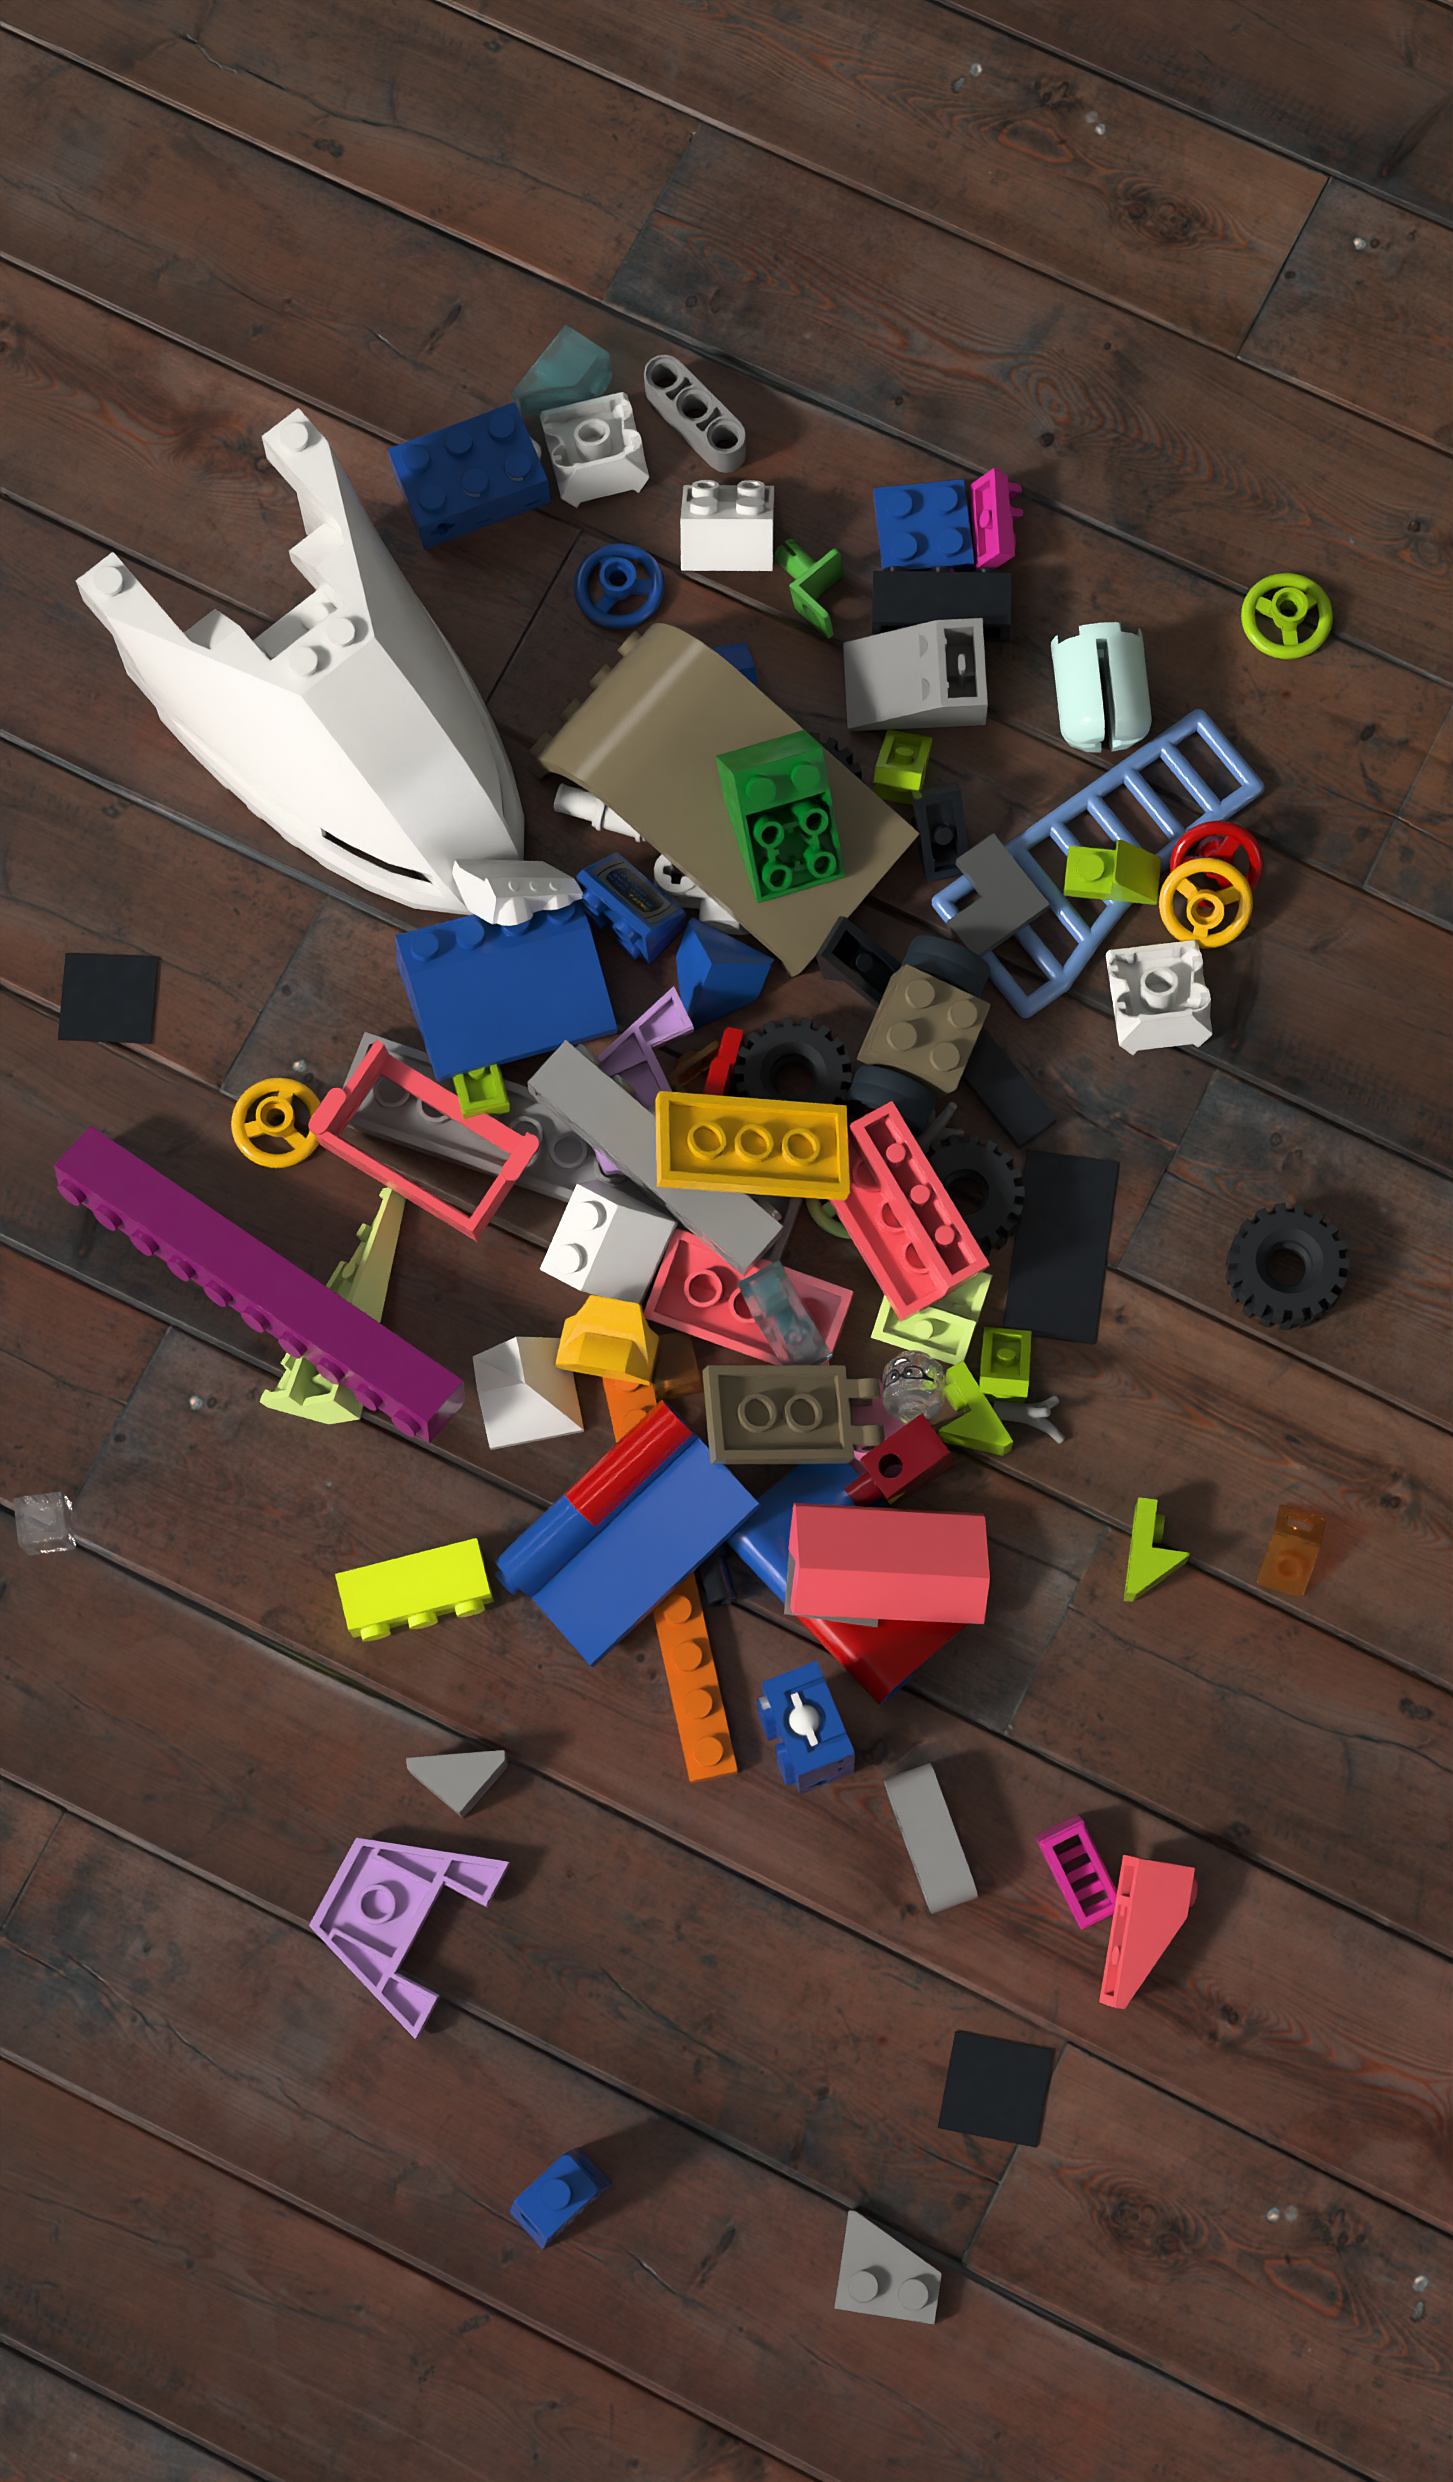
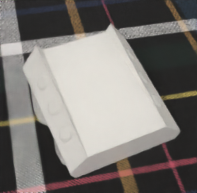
M620 392L541 412L540 419L561 499L577 508L580 502L629 490L640 492L649 479V473L645 462L642 440L636 429L632 407L627 394Z
M455 859L452 875L468 911L491 924L497 923L504 926L518 925L530 920L534 912L560 909L570 905L575 900L582 899L581 896H583L582 890L573 877L543 861Z
M1191 940L1109 950L1106 953L1119 1046L1134 1055L1138 1050L1189 1044L1199 1047L1213 1035L1210 1020L1211 998L1209 989L1205 986L1203 959L1198 942Z

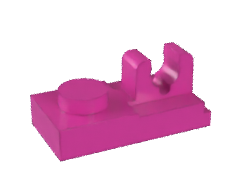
M993 468L969 485L975 570L980 568L996 569L1015 556L1016 536L1013 532V522L1023 516V509L1012 507L1009 499H1013L1022 493L1021 486L1017 483L1008 482V475L1002 474V469Z

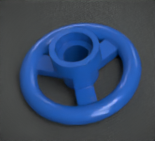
M626 543L608 544L591 552L581 562L574 578V595L581 611L594 623L611 629L631 628L645 622L658 609L665 589L663 572L657 561L644 549ZM621 557L630 558L640 563L647 570L650 580L637 579L634 565L629 560ZM599 564L601 567L599 573L600 583L604 595L595 606L588 595L587 583L592 570ZM616 579H623L626 581V583L622 586H614L611 584ZM631 594L649 595L644 605L630 614H609L618 600L626 599Z

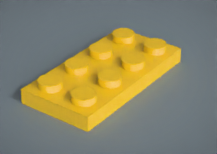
M659 1091L655 1099L657 1187L843 1201L850 1194L846 1105Z

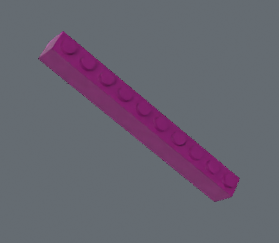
M90 1126L54 1164L58 1181L57 1189L68 1202L75 1206L83 1204L92 1210L96 1219L107 1229L115 1231L118 1228L130 1237L131 1242L139 1251L147 1256L155 1254L167 1262L168 1268L181 1280L188 1282L192 1279L204 1288L206 1295L221 1307L229 1305L241 1313L242 1319L253 1330L259 1333H263L264 1330L278 1339L280 1346L288 1354L297 1359L303 1356L315 1364L317 1371L330 1383L338 1385L341 1382L354 1391L356 1399L366 1408L372 1411H376L378 1408L392 1418L394 1425L409 1437L417 1435L430 1444L465 1403L464 1381L94 1127Z

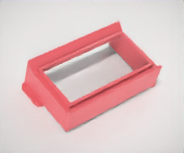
M377 1039L344 1089H331L308 1124L310 1131L315 1135L321 1146L476 1242L480 1240V1235L517 1179H519L533 1156L540 1150L539 1140L535 1135L527 1132L525 1136H522L488 1114L463 1120L457 1095L391 1056L385 1045ZM380 1076H383L510 1154V1157L502 1167V1171L471 1217L340 1137Z

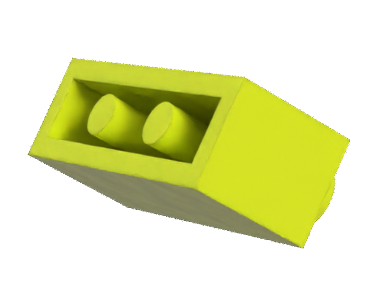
M477 1538L335 1574L348 1630L353 1638L361 1636L364 1642L385 1638L391 1635L390 1628L409 1624L410 1629L432 1626L438 1623L437 1616L456 1612L457 1617L476 1615L485 1611L484 1604L494 1602L481 1546Z

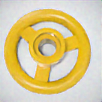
M1215 858L1193 859L1178 866L1165 880L1159 896L1160 915L1167 930L1180 942L1195 940L1198 942L1199 948L1202 949L1220 947L1237 938L1246 928L1253 909L1252 892L1245 877L1231 864ZM1198 872H1213L1224 876L1233 886L1217 892L1210 889L1201 890L1187 877ZM1176 890L1188 898L1186 913L1188 920L1194 926L1193 932L1183 927L1175 916L1173 898ZM1202 900H1209L1214 904V908L1210 911H1202L1198 908L1197 904ZM1239 900V908L1234 921L1221 932L1207 935L1208 929L1216 927L1222 921L1225 905Z
M269 1078L252 1085L241 1095L233 1110L231 1129L237 1147L248 1159L269 1168H285L302 1162L314 1152L319 1142L311 1131H309L308 1136L305 1138L295 1129V1114L291 1106L293 1097L296 1095L307 1106L310 1117L313 1116L321 1102L316 1094L306 1085L289 1078ZM279 1091L278 1096H271L260 1102L256 1109V1121L245 1123L249 1108L258 1098L265 1094ZM275 1115H283L285 1117L283 1123L278 1126L270 1125L269 1121ZM265 1134L283 1137L294 1150L283 1154H270L258 1149L250 1139Z

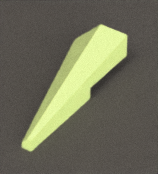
M389 1187L383 1188L379 1194L383 1200L371 1226L362 1224L356 1236L361 1240V1243L350 1262L340 1261L326 1287L379 1323L382 1317L406 1201L405 1197ZM286 1353L281 1362L286 1371L274 1392L265 1389L260 1399V1403L268 1408L325 1424L359 1420L363 1405L356 1399L354 1391L341 1382L338 1385L330 1383L317 1371L315 1364L303 1356L297 1359Z

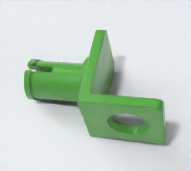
M794 539L786 540L785 545L790 551L788 552L780 545L775 551L773 560L795 579L789 585L795 609L825 638L830 639L834 635L830 616L815 599L844 576L845 571L841 553L834 548L816 562Z

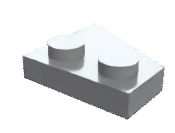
M849 2210L834 2309L934 2325L942 2273L861 2214Z

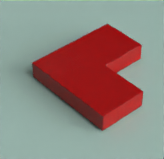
M727 1027L724 1030L718 1057H715L711 1062L703 1094L731 1096L735 1082L734 1068L735 1064L738 1063L737 1054L741 1046L744 1047V1030Z

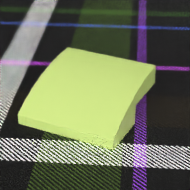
M982 1271L944 1299L903 1322H900L884 1295L871 1338L953 1365L964 1361L993 1275Z

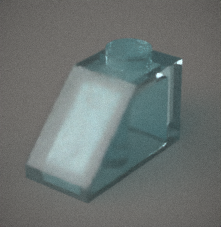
M565 325L512 391L513 402H516L521 416L541 414L545 410L591 400L594 395L597 397L601 396L612 380L610 354L571 327Z
M780 1260L737 1283L752 1317L782 1365H818L833 1357L802 1297Z

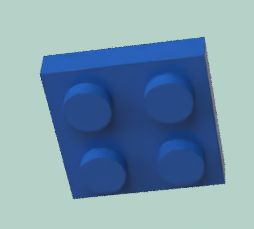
M964 479L873 488L882 570L890 566L905 567L909 571H929L935 567H948L954 569L955 572L974 570V556Z

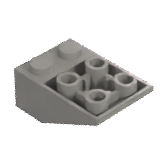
M983 618L934 620L843 643L848 732L986 725L988 701Z

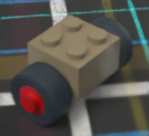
M920 935L912 940L900 969L890 978L857 1056V1060L870 1066H861L857 1070L852 1086L846 1095L845 1105L852 1114L862 1118L893 1101L912 1135L919 1137L924 1132L928 1118L935 1106V1097L942 1099L957 1088L990 1009V1003L979 999L990 973V967L983 958L959 943L939 937Z

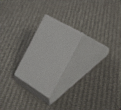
M505 1750L412 1757L406 1758L407 1769L417 1780L461 1818H464L508 1767V1756Z

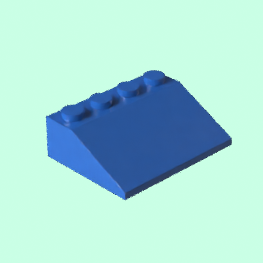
M579 899L560 909L534 912L530 920L518 925L504 926L497 923L491 924L473 914L395 935L396 964L437 1082L456 1077L459 1074H468L470 1071L484 1067L485 1069L490 1068L491 1065H501L558 1049L565 1040L571 1045L617 1033L618 1028L593 936Z

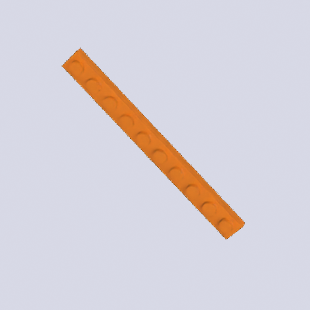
M602 1377L616 1443L657 1405L652 1381L651 1386ZM693 1571L653 1610L690 1784L738 1774Z

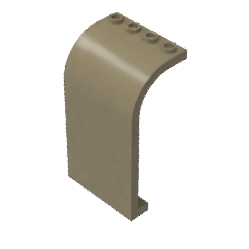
M654 623L643 635L635 630L617 650L624 657L612 670L605 664L588 683L594 691L585 702L582 703L579 699L575 698L558 717L564 725L556 735L552 737L546 731L528 751L534 757V760L526 769L539 781L548 772L565 776L600 799L781 960L778 966L792 978L801 973L816 956L839 916L848 918L920 833L822 746L846 877L757 903L724 801L716 755L804 729L733 665L692 635L664 623Z

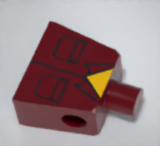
M921 1413L865 1454L860 1461L867 1472L844 1487V1490L855 1506L868 1507L884 1496L892 1507L953 1468L955 1462L948 1448L924 1414ZM889 1466H902V1471L898 1476L894 1478L884 1476L885 1470Z

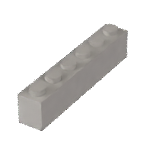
M565 1040L528 1081V1092L745 1277L782 1235L784 1226L778 1222L782 1218L780 1213L764 1199L760 1198L755 1202L745 1193L657 1187L655 1106L651 1105L647 1110L633 1098L637 1092L626 1080L617 1074L611 1079L598 1068L601 1061L592 1051L582 1044L575 1048Z

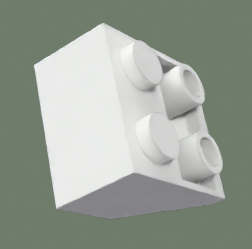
M699 480L692 483V485H684L680 518L681 571H773L774 486H765L763 482L756 480L742 481L738 485H719L716 481Z

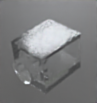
M62 1491L13 1498L18 1546L28 1556L76 1549L71 1501Z

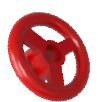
M1209 821L1194 826L1178 840L1170 858V873L1183 863L1198 858L1219 857L1233 865L1234 852L1242 844L1249 856V871L1245 879L1251 888V892H1253L1262 876L1264 866L1263 853L1254 836L1242 826L1228 821ZM1211 835H1225L1226 838H1223V837H1221V836H1211ZM1207 837L1199 843L1196 849V856H1186L1194 843ZM1204 872L1208 877L1216 879L1221 889L1233 886L1228 879L1220 874ZM1202 900L1197 904L1206 908H1214V904L1209 900ZM1239 900L1226 904L1225 907L1239 903Z

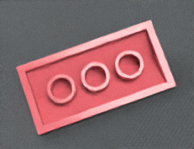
M675 1228L644 1310V1316L651 1321L774 1365H829L840 1339L854 1291L762 1258L743 1277L696 1235Z

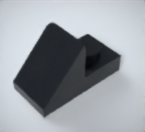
M955 782L911 792L915 817L911 818V826L920 833L916 837L915 842L927 883L963 875L956 866V859L969 851L959 785Z
M839 916L816 954L821 974L826 980L844 981L875 1008L879 1007L891 976L902 965L845 916Z

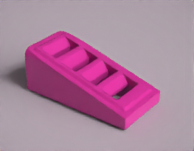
M1076 1815L1035 1835L1042 1854L1079 1928L1082 1930L1113 1915L1117 1890L1083 1819ZM1075 1835L1078 1836L1080 1842L1055 1854L1053 1846ZM1085 1853L1087 1854L1088 1861L1064 1872L1061 1865ZM1096 1872L1098 1879L1073 1891L1071 1883ZM1105 1890L1107 1898L1082 1910L1079 1901Z

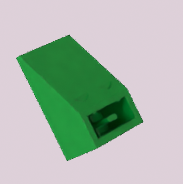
M802 730L716 755L724 801L757 903L846 877L823 748L819 743Z

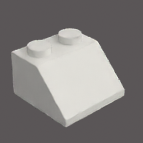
M598 1179L578 1183L540 1270L580 1291L642 1305L678 1221Z

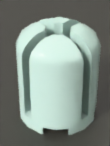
M1104 622L1079 626V636L1066 639L1059 644L1058 636H1055L1051 641V652L1060 729L1067 743L1071 747L1085 752L1101 753V741H1104L1105 720L1099 669H1101L1111 751L1127 749L1141 741L1148 734L1152 722L1141 629L1139 628L1137 635L1133 633L1121 632V623Z

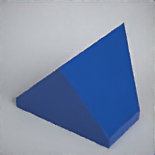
M692 917L688 922L678 949L676 965L680 1000L695 1031L758 1000L766 984L774 959Z

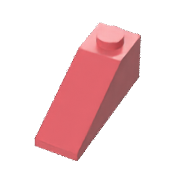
M1123 1855L1099 2003L1119 2009L1127 2007L1187 1919L1189 1907H1192L1195 1903L1198 1891L1197 1880L1194 1877L1195 1868Z

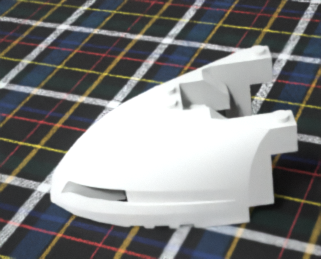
M298 408L262 436L267 459L297 492L304 527L308 536L289 550L291 562L317 591L252 641L238 624L217 609L212 610L183 633L114 552L110 553L76 580L77 586L85 604L113 635L127 674L156 707L160 720L187 750L226 789H230L257 817L263 819L279 832L285 840L300 848L321 865L368 891L414 909L473 915L472 912L468 911L452 875L455 859L524 861L525 820L512 766L495 723L475 683L451 644L416 596L383 543L329 442ZM325 831L388 864L414 870L422 880L392 873L348 852L326 839Z

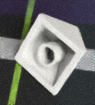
M514 1337L473 1356L477 1392L490 1450L584 1432L573 1371L557 1369L555 1365L561 1338Z

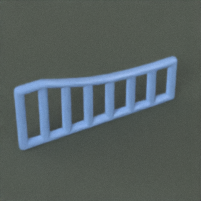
M1195 709L1004 845L1049 902L1050 909L1079 943L1062 967L1029 924L1014 934V937L1049 979L1047 983L1029 996L1025 994L992 951L981 957L990 967L989 979L1020 1017H1032L1068 991L1096 949L1122 915L1133 904L1131 902L1102 900L1107 907L1090 928L1029 853V850L1049 836L1052 837L1066 856L1069 846L1083 847L1065 824L1086 809L1115 845L1117 844V839H1121L1142 848L1102 799L1124 783L1170 840L1156 854V856L1161 858V875L1170 867L1172 851L1178 840L1188 830L1209 821H1226L1263 794L1265 790L1263 781L1204 710ZM1195 731L1201 735L1242 785L1222 801L1218 799L1176 747L1177 744ZM1159 757H1161L1206 812L1186 829L1139 773ZM1200 839V840H1198L1196 843H1194V844L1191 846V848H1192L1194 845H1196L1199 841H1201L1202 839ZM962 875L934 895L932 906L943 921L947 923L949 919L960 912L955 903L975 889L967 878Z

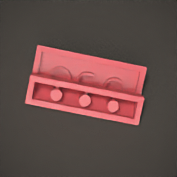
M893 1101L851 1123L848 1130L850 1194L845 1201L828 1200L900 1322H903L944 1299L988 1268L990 1264Z
M794 1503L788 1550L796 1561L790 1609L794 1615L984 1624L990 1571L986 1522L983 1513Z

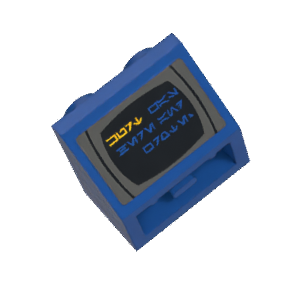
M618 852L582 869L576 876L577 884L583 892L582 899L579 900L588 922L598 930H601L603 927L617 937L614 940L617 947L632 960L639 957L649 966L687 927L686 912Z

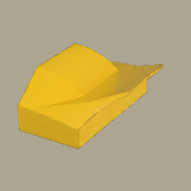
M590 1295L576 1315L565 1319L555 1365L557 1369L651 1386L660 1337L650 1329L641 1304Z

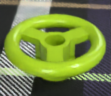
M1278 573L1265 577L1250 589L1242 605L1241 621L1246 636L1258 650L1274 658L1296 659L1309 655L1324 643L1332 628L1333 611L1327 594L1316 582L1300 574ZM1286 587L1277 591L1272 601L1262 597L1272 589ZM1317 605L1319 611L1317 629L1309 639L1298 644L1297 626L1305 619L1307 611ZM1290 609L1295 615L1285 616L1281 613V610ZM1255 611L1273 618L1275 625L1282 631L1283 645L1270 641L1260 632L1255 621Z

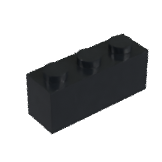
M890 566L882 571H873L872 636L934 620L983 618L984 642H1009L1011 628V573H1001L1000 570L995 568H980L974 572H955L954 569L948 567H935L929 571H909V569L901 566Z

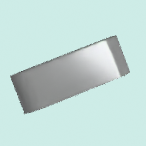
M658 355L650 359L644 370L646 399L649 404L716 471L728 473L739 469L746 458V435L741 422L678 359L670 355ZM661 379H671L675 382L670 387L665 388L655 385ZM693 409L705 412L700 418H689L685 415ZM721 440H731L736 443L730 449H720L715 446Z
M931 1763L885 1778L884 1784L930 1913L934 1914L978 1898L974 1880Z

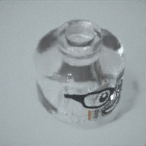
M910 1350L900 1353L885 1365L882 1374V1403L890 1415L907 1424L921 1413L928 1420L942 1410L945 1401V1374L942 1365L925 1352Z

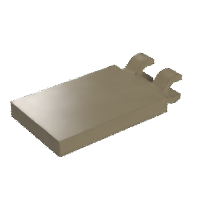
M708 1365L702 1371L710 1464L849 1463L854 1459V1451L868 1453L885 1440L883 1425L853 1426L851 1405L859 1407L871 1406L872 1399L881 1398L879 1379H847L845 1365Z

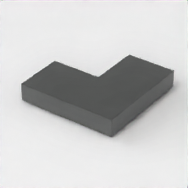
M994 833L956 859V866L981 898L949 919L946 927L959 944L980 957L986 955L1049 910V902Z

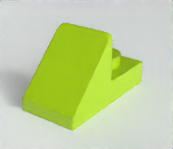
M887 730L876 763L873 780L876 783L874 793L884 800L913 805L911 792L923 789L933 738Z
M1117 839L1115 850L1069 846L1063 896L1157 905L1161 858L1121 839Z
M984 1327L979 1393H984L988 1401L995 1402L997 1400L1014 1403H1024L1026 1401L1029 1386L1032 1331Z
M961 1361L947 1369L945 1381L948 1385L943 1387L944 1394L956 1412L963 1409L966 1414L938 1430V1436L945 1443L1000 1456L1011 1452L1013 1440L984 1393H979V1385L965 1362Z
M1138 1497L1135 1506L1123 1601L1134 1602L1182 1567L1190 1557L1188 1552L1152 1547V1543L1161 1544L1165 1515L1156 1514L1158 1503L1156 1499Z

